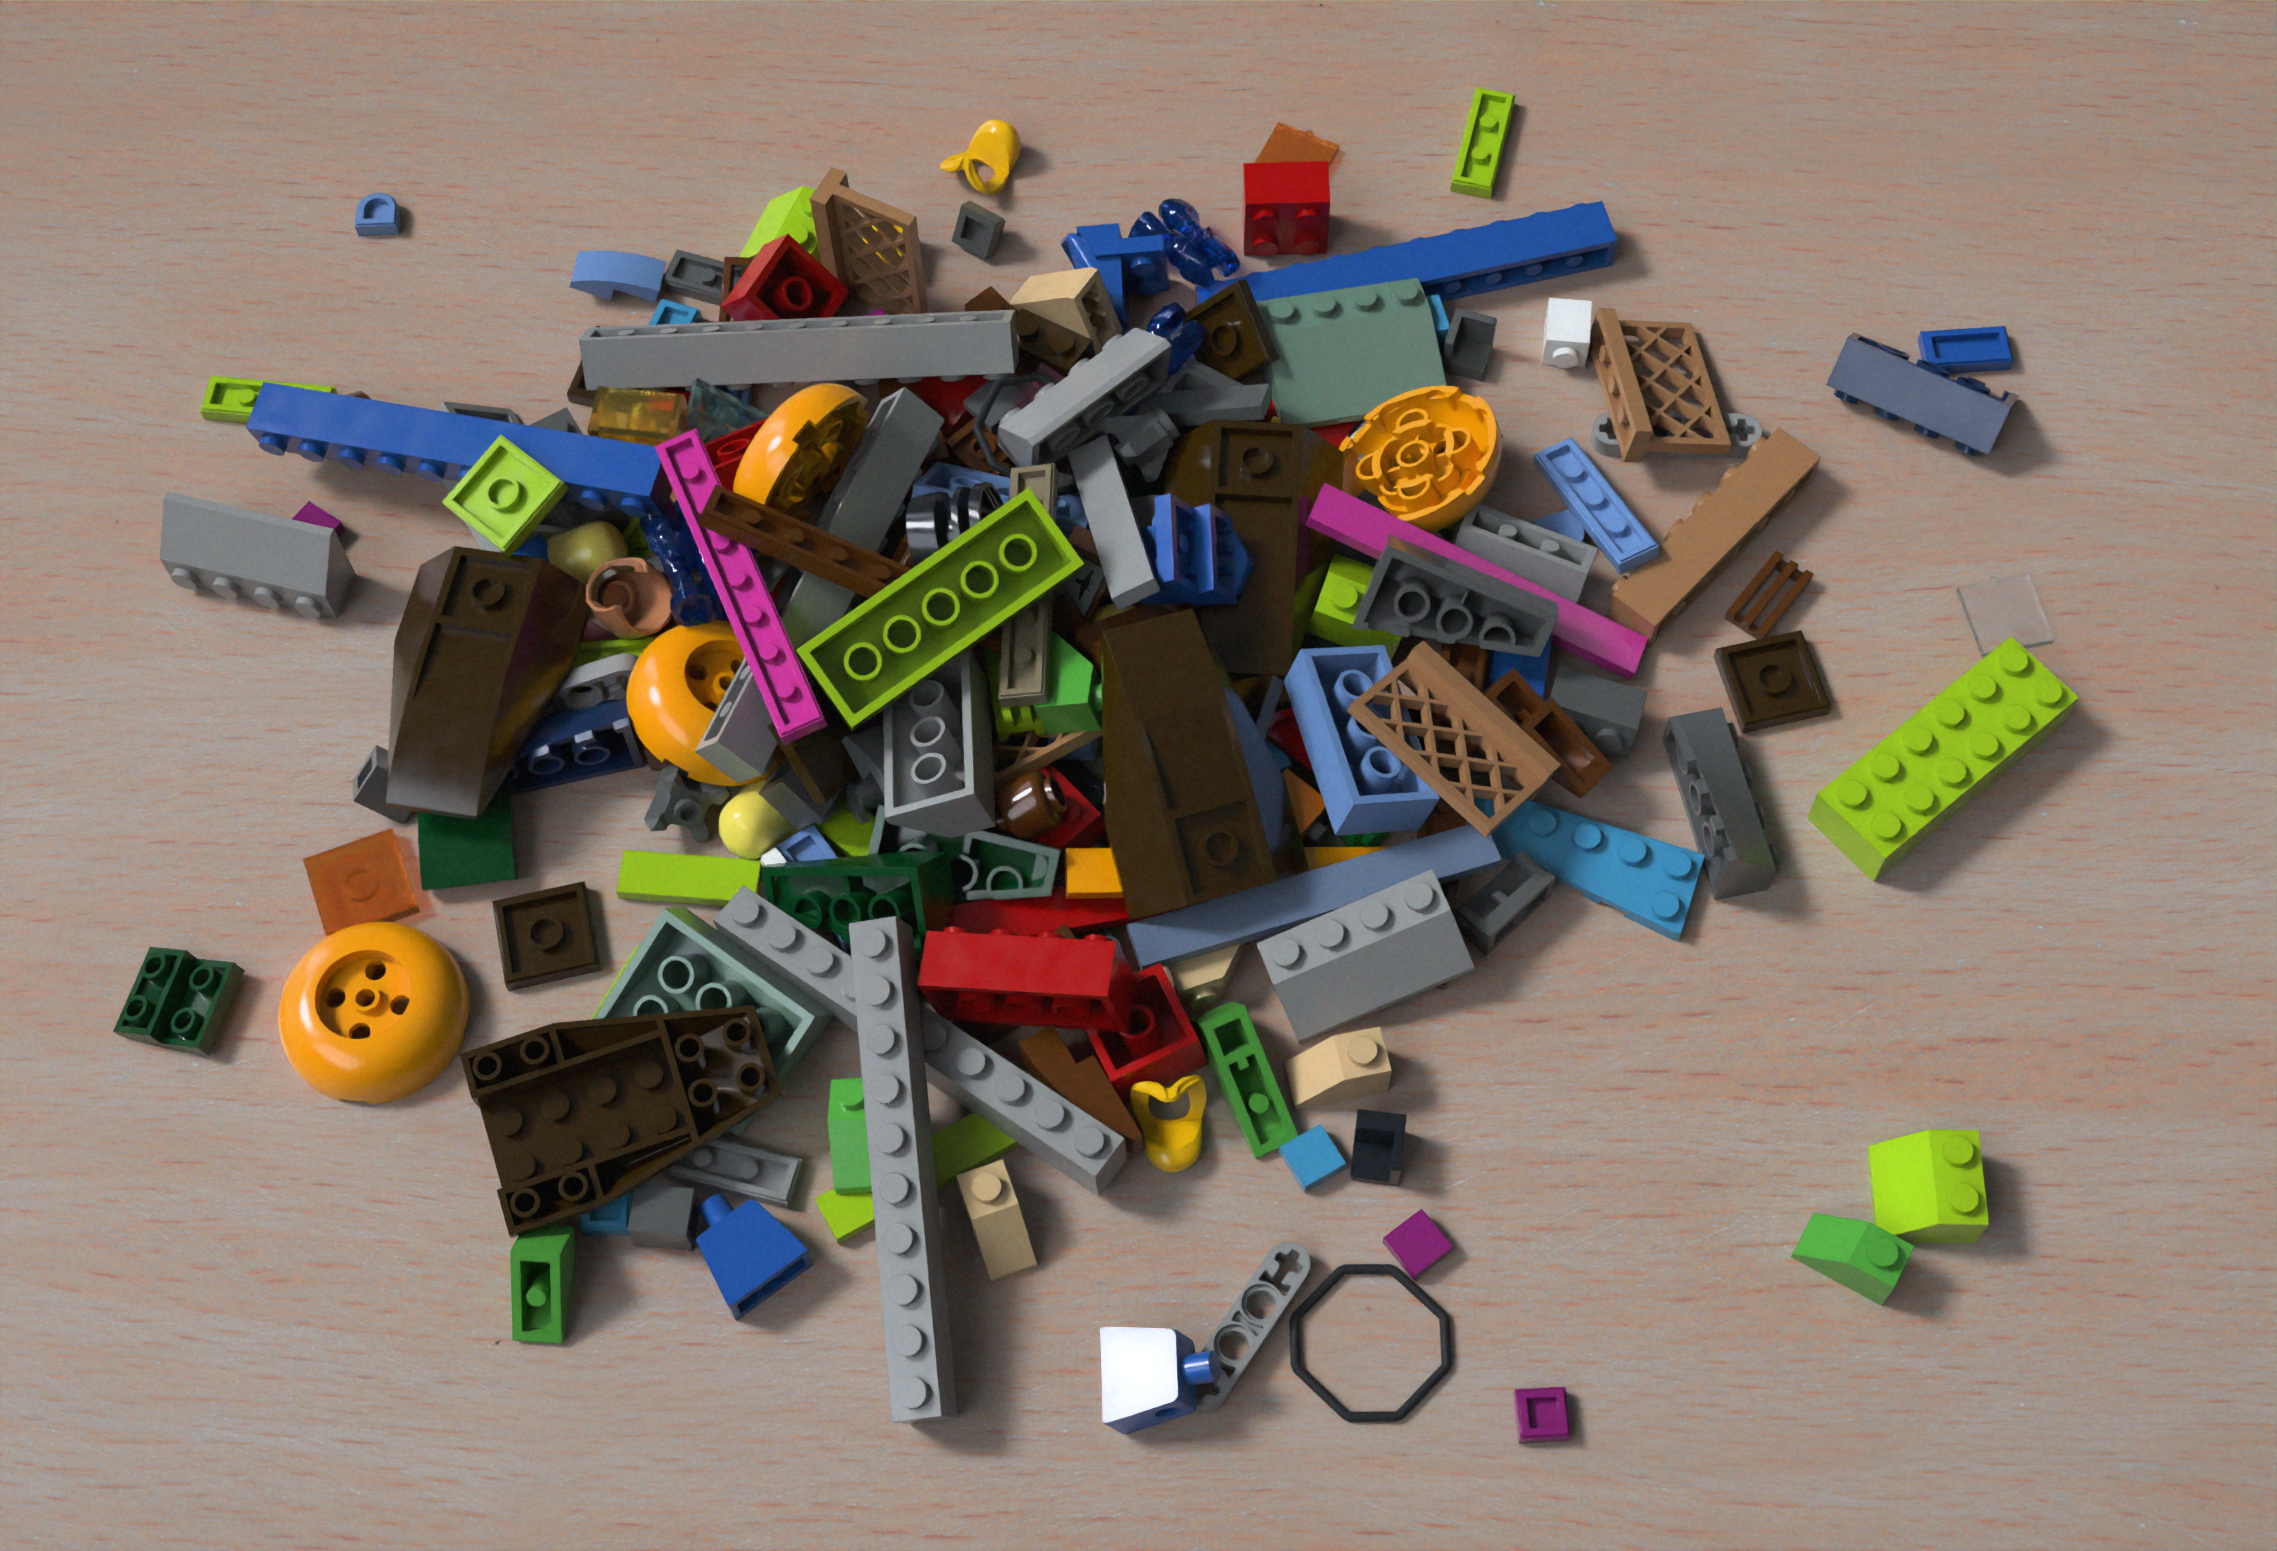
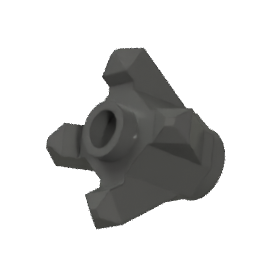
M1161 407L1153 413L1148 412L1146 415L1104 417L1099 423V429L1104 434H1114L1119 441L1113 447L1118 460L1125 464L1128 469L1136 464L1147 482L1158 479L1168 449L1174 445L1173 441L1181 436L1176 426Z
M674 764L668 765L660 771L657 777L656 794L644 821L651 832L664 831L670 824L688 827L696 843H705L712 836L704 819L709 806L713 803L722 805L731 795L728 786L712 785L687 777L689 772Z

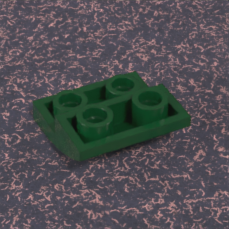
M511 789L497 791L478 821L418 812V846L422 891L518 880L514 836L517 833Z
M150 947L113 1032L119 1036L146 1044L209 1056L245 970L234 962L197 959L187 950Z

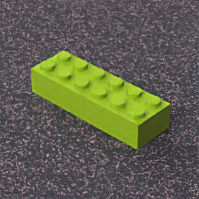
M1028 487L796 649L797 656L848 728L853 732L1079 573L1084 563L1031 488Z
M2010 636L1817 793L1807 819L1874 882L2062 726L2079 697Z

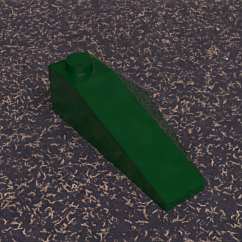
M883 802L878 805L868 855L948 851L955 894L953 903H963L964 901L991 898L1003 900L1051 896L1062 849L1032 839L1021 840L1013 833L1003 832L1001 829L994 827L948 838L889 824L885 819V806Z

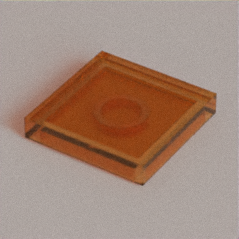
M393 828L303 859L326 937L353 925L367 922H395L420 913Z

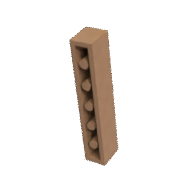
M1780 427L1768 439L1760 437L1750 448L1746 457L1747 460L1740 467L1737 464L1732 465L1723 475L1719 483L1720 487L1713 494L1709 491L1705 492L1692 509L1693 514L1685 522L1679 519L1671 526L1664 538L1665 542L1659 547L1660 557L1636 567L1637 570L1629 578L1623 575L1616 581L1608 594L1611 602L1607 617L1647 637L1645 646L1649 648L1813 481L1821 459L1818 454Z

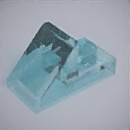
M697 378L693 381L685 417L690 429L697 428L705 444L770 417V415Z

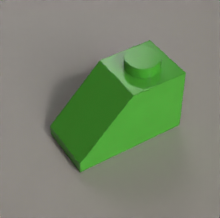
M1051 632L1048 703L1034 704L1042 724L1048 734L1101 730L1103 722L1102 682L1093 664L1056 632Z
M862 1077L831 1079L827 1123L834 1190L836 1194L872 1192Z
M1813 1213L1791 1258L1882 1306L1894 1289L1915 1246L1868 1221Z
M549 1225L519 1235L510 1250L512 1338L515 1341L562 1344L565 1337L575 1276L574 1227Z

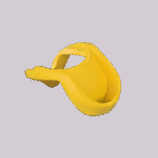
M998 119L986 121L976 131L967 151L948 157L940 164V169L951 174L963 169L969 183L977 191L986 195L997 194L1005 187L1008 176L1020 155L1021 142L1019 134L1014 126L1007 121ZM974 162L987 165L994 171V177L983 182Z
M1200 1075L1183 1077L1170 1088H1165L1157 1082L1141 1081L1133 1084L1130 1089V1105L1142 1128L1147 1157L1154 1166L1162 1171L1171 1173L1182 1171L1191 1166L1201 1152L1202 1116L1206 1107L1207 1091L1205 1082ZM1185 1092H1188L1190 1109L1183 1117L1174 1120H1161L1149 1112V1095L1162 1102H1174L1179 1100Z

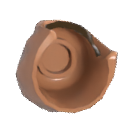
M636 557L619 558L603 563L591 574L586 586V603L592 609L594 616L610 632L621 639H641L660 631L669 622L674 612L675 596L672 585L652 563L646 562L645 559Z

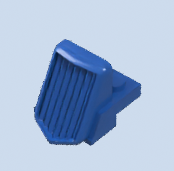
M1119 223L1076 227L1077 233H1069L1061 240L1063 250L1074 269L1088 267L1098 269L1121 327L1130 329L1128 293L1150 296L1160 291L1170 290V274L1163 236L1122 238Z
M1172 493L1154 497L1155 515L1152 519V525L1140 528L1160 591L1139 602L1145 605L1192 603L1195 606L1237 603V597L1243 591L1253 569L1254 562L1240 535L1233 529V518L1210 503L1192 507Z

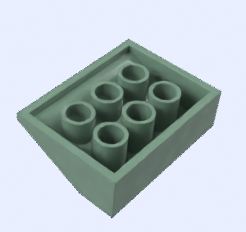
M1419 278L1256 301L1279 357L1278 360L1261 369L1266 384L1270 383L1272 402L1281 423L1302 424L1307 428L1360 421L1364 420L1363 417L1377 406L1397 395L1422 387L1447 386L1431 308Z
M686 907L664 908L594 1019L754 1005L781 1088L810 1052L833 1016V1013ZM761 1111L730 1129V1131L737 1136H742Z

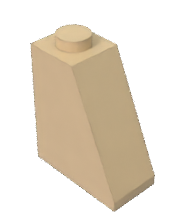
M1093 267L1030 276L1009 302L1018 312L1023 308L1092 339L1095 355L1102 352L1103 346L1109 339L1122 331L1121 324L1098 269Z

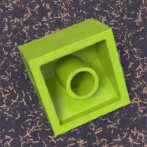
M801 186L771 199L739 257L755 258L763 245L788 233L821 264L810 197L816 189Z
M1334 553L1306 632L1345 647L1385 645L1391 662L1402 636L1390 634L1391 632L1374 629L1366 631L1351 628L1374 567Z
M1928 1129L1868 1146L1867 1154L1874 1225L1908 1243L1977 1242L1989 1226L1979 1130Z

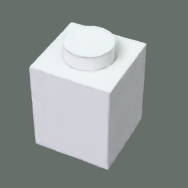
M1549 298L1544 322L1543 365H1555L1559 368H1585L1590 345L1592 301Z

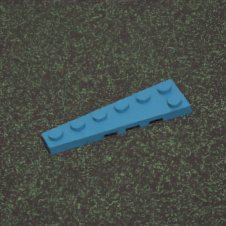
M1474 797L1475 806L1490 819L1495 814L1493 800ZM1530 800L1526 801L1491 833L1500 857L1511 861L1520 851L1524 852L1546 872L1549 871L1555 876L1554 883L1557 884L1560 881L1583 892L1582 897L1597 904L1602 901L1624 912V917L1671 940L1679 941L1705 854Z

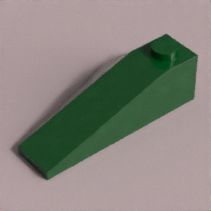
M948 851L899 852L767 864L761 867L767 901L804 926L811 929L824 928L842 935L841 940L850 943L849 923L896 916L913 928L915 960H922L927 931L943 932L944 928H946L955 899Z

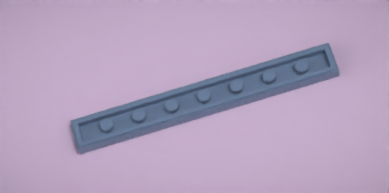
M1471 824L1304 872L1277 882L1127 924V932L1141 971L1158 963H1161L1162 967L1289 930L1430 869L1434 870L1441 885L1498 868L1501 865L1502 859L1492 835L1489 834L1485 838Z

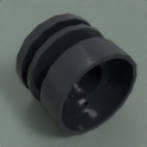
M992 483L974 484L972 489L970 487H959L953 493L952 498L947 492L940 491L916 496L910 500L906 513V532L914 566L920 564L1004 505L999 492Z

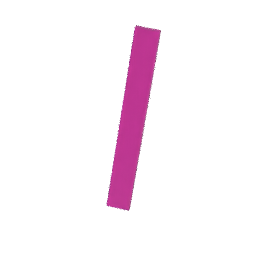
M697 428L654 446L782 743L786 745L828 726L750 548L697 525L715 485L723 487Z
M1324 483L1306 522L1308 527L1377 560L1388 534H1391L1557 603L1559 617L1551 632L1553 634L1552 644L1627 680H1630L1636 673L1648 639L1647 637L1331 485Z

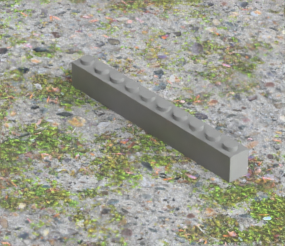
M1015 310L591 327L579 339L586 390H600L603 395L621 394L627 389L642 388L645 393H660L668 390L669 387L685 386L686 391L690 392L704 391L709 389L711 385H727V388L730 390H743L757 383H769V386L772 388H787L793 386L795 382L812 381V385L824 383L836 384L838 380H854L859 385H870L879 382L881 378H897V381L900 383H914L921 381L923 377L940 376L942 381H959L964 379L966 375L983 374L985 379L997 380L1008 377L1009 373H1015L1019 362Z
M906 387L882 399L814 527L880 554L888 541L885 537L890 525L898 520L905 509V504L902 502L907 492L913 488V484L922 476L923 471L920 467L924 459L934 451L940 441L937 434L945 419ZM793 566L774 604L796 652V649L851 612L852 609L849 607V604L856 592ZM745 657L694 751L738 784L753 777H761L766 774L775 762L776 754L773 751L778 744L768 728V725L773 720ZM800 661L809 684L813 688L815 681Z
M743 885L713 920L717 930L831 1011L833 1019L858 1035L852 957ZM920 1003L927 1082L971 1112H975L1017 1143L1099 1197L1128 1160L1124 1137Z
M896 916L849 923L892 1422L917 1424L958 1418L913 928Z

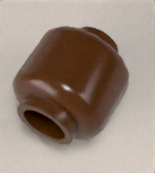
M1033 771L1001 786L998 791L999 805L995 806V819L1003 832L1011 831L1018 839L1031 840L1059 827L1063 819L1062 813L1067 810L1066 798L1061 786L1054 777L1050 776L1047 778L1044 774Z

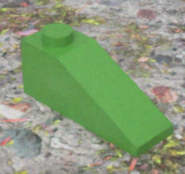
M1231 1001L1190 1019L1189 1021L1202 1046L1207 1065L1253 1156L1258 1158L1298 1137L1246 1006Z

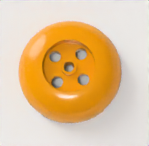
M833 383L813 385L791 396L771 414L749 444L737 469L733 492L806 523L811 518V513L806 511L820 493L826 497L830 495L861 437L865 433L869 412L863 409L868 400L847 386ZM838 466H840L839 473L826 478L827 476L832 474ZM816 477L820 478L818 482L813 483Z
M1443 385L1414 389L1380 404L1363 417L1366 424L1354 437L1346 436L1339 447V450L1344 453L1343 492L1357 498L1366 488L1369 492L1378 496L1380 503L1391 515L1431 534L1458 522L1481 502L1495 481L1502 458L1501 432L1489 405L1479 396L1475 398L1462 393L1459 387ZM1360 452L1361 454L1365 455V457H1363L1358 463L1356 460H1358Z
M700 620L685 623L664 632L653 640L641 653L633 667L628 680L626 702L630 721L639 739L662 763L667 759L674 765L689 772L688 778L718 786H743L768 779L780 761L787 757L779 744H777L773 751L776 754V759L769 771L761 777L756 776L738 784L694 752L735 676L733 671L737 672L745 657L732 625L727 623V621Z
M394 922L357 924L341 929L322 939L296 964L285 983L278 1011L279 1035L285 1054L293 1068L308 1085L319 1093L341 1101V1099L367 1101L369 1105L391 1102L404 1098L427 1086L453 1061L465 1040L463 1034L468 1014L471 1012V995L467 979L454 956L443 944L426 932ZM386 968V973L382 978L372 980L376 973L375 971ZM334 998L335 1000L345 999L341 1006L329 1007L330 1002ZM400 999H408L409 1003L403 1015H397L393 1006L394 1003ZM358 1027H362V1029L370 1033L369 1038L351 1039L353 1031Z

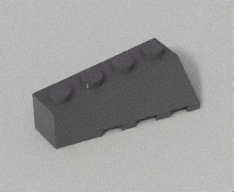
M1388 534L1371 573L1351 628L1366 631L1374 629L1391 632L1390 634L1405 637H1409V635L1437 639V642L1455 644V642L1477 645L1482 649L1540 657L1559 614L1557 603Z
M1722 707L1669 717L1662 739L1698 852L1705 854L1702 864L1713 899L1719 900L1768 890L1775 872L1779 870V859L1774 845L1767 844L1763 832L1765 829L1764 812L1759 803L1754 804L1750 793L1752 786L1751 774L1748 765L1745 762L1740 763L1736 751L1738 748V735L1732 722L1727 723Z

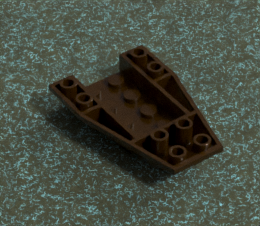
M1211 420L1173 441L1174 445L1168 449L1165 494L1172 493L1192 507L1210 503L1233 518V529L1243 540L1253 559L1254 566L1243 591L1237 597V603L1195 606L1192 603H1182L1183 610L1193 609L1229 677L1252 678L1274 674L1279 679L1284 680L1301 649L1337 540L1308 527L1306 522L1324 483L1342 491L1344 453L1302 424Z
M454 546L420 565L394 642L386 785L387 807L475 821L480 819L573 670L591 613V608L586 603L587 585L542 558L514 554L509 557L501 552Z
M1193 609L1101 631L1105 830L1129 920L1194 905L1309 871L1285 778Z
M754 1005L558 1022L460 1054L471 1098L480 1108L502 1187L497 1189V1193L511 1238L610 1205L783 1097Z

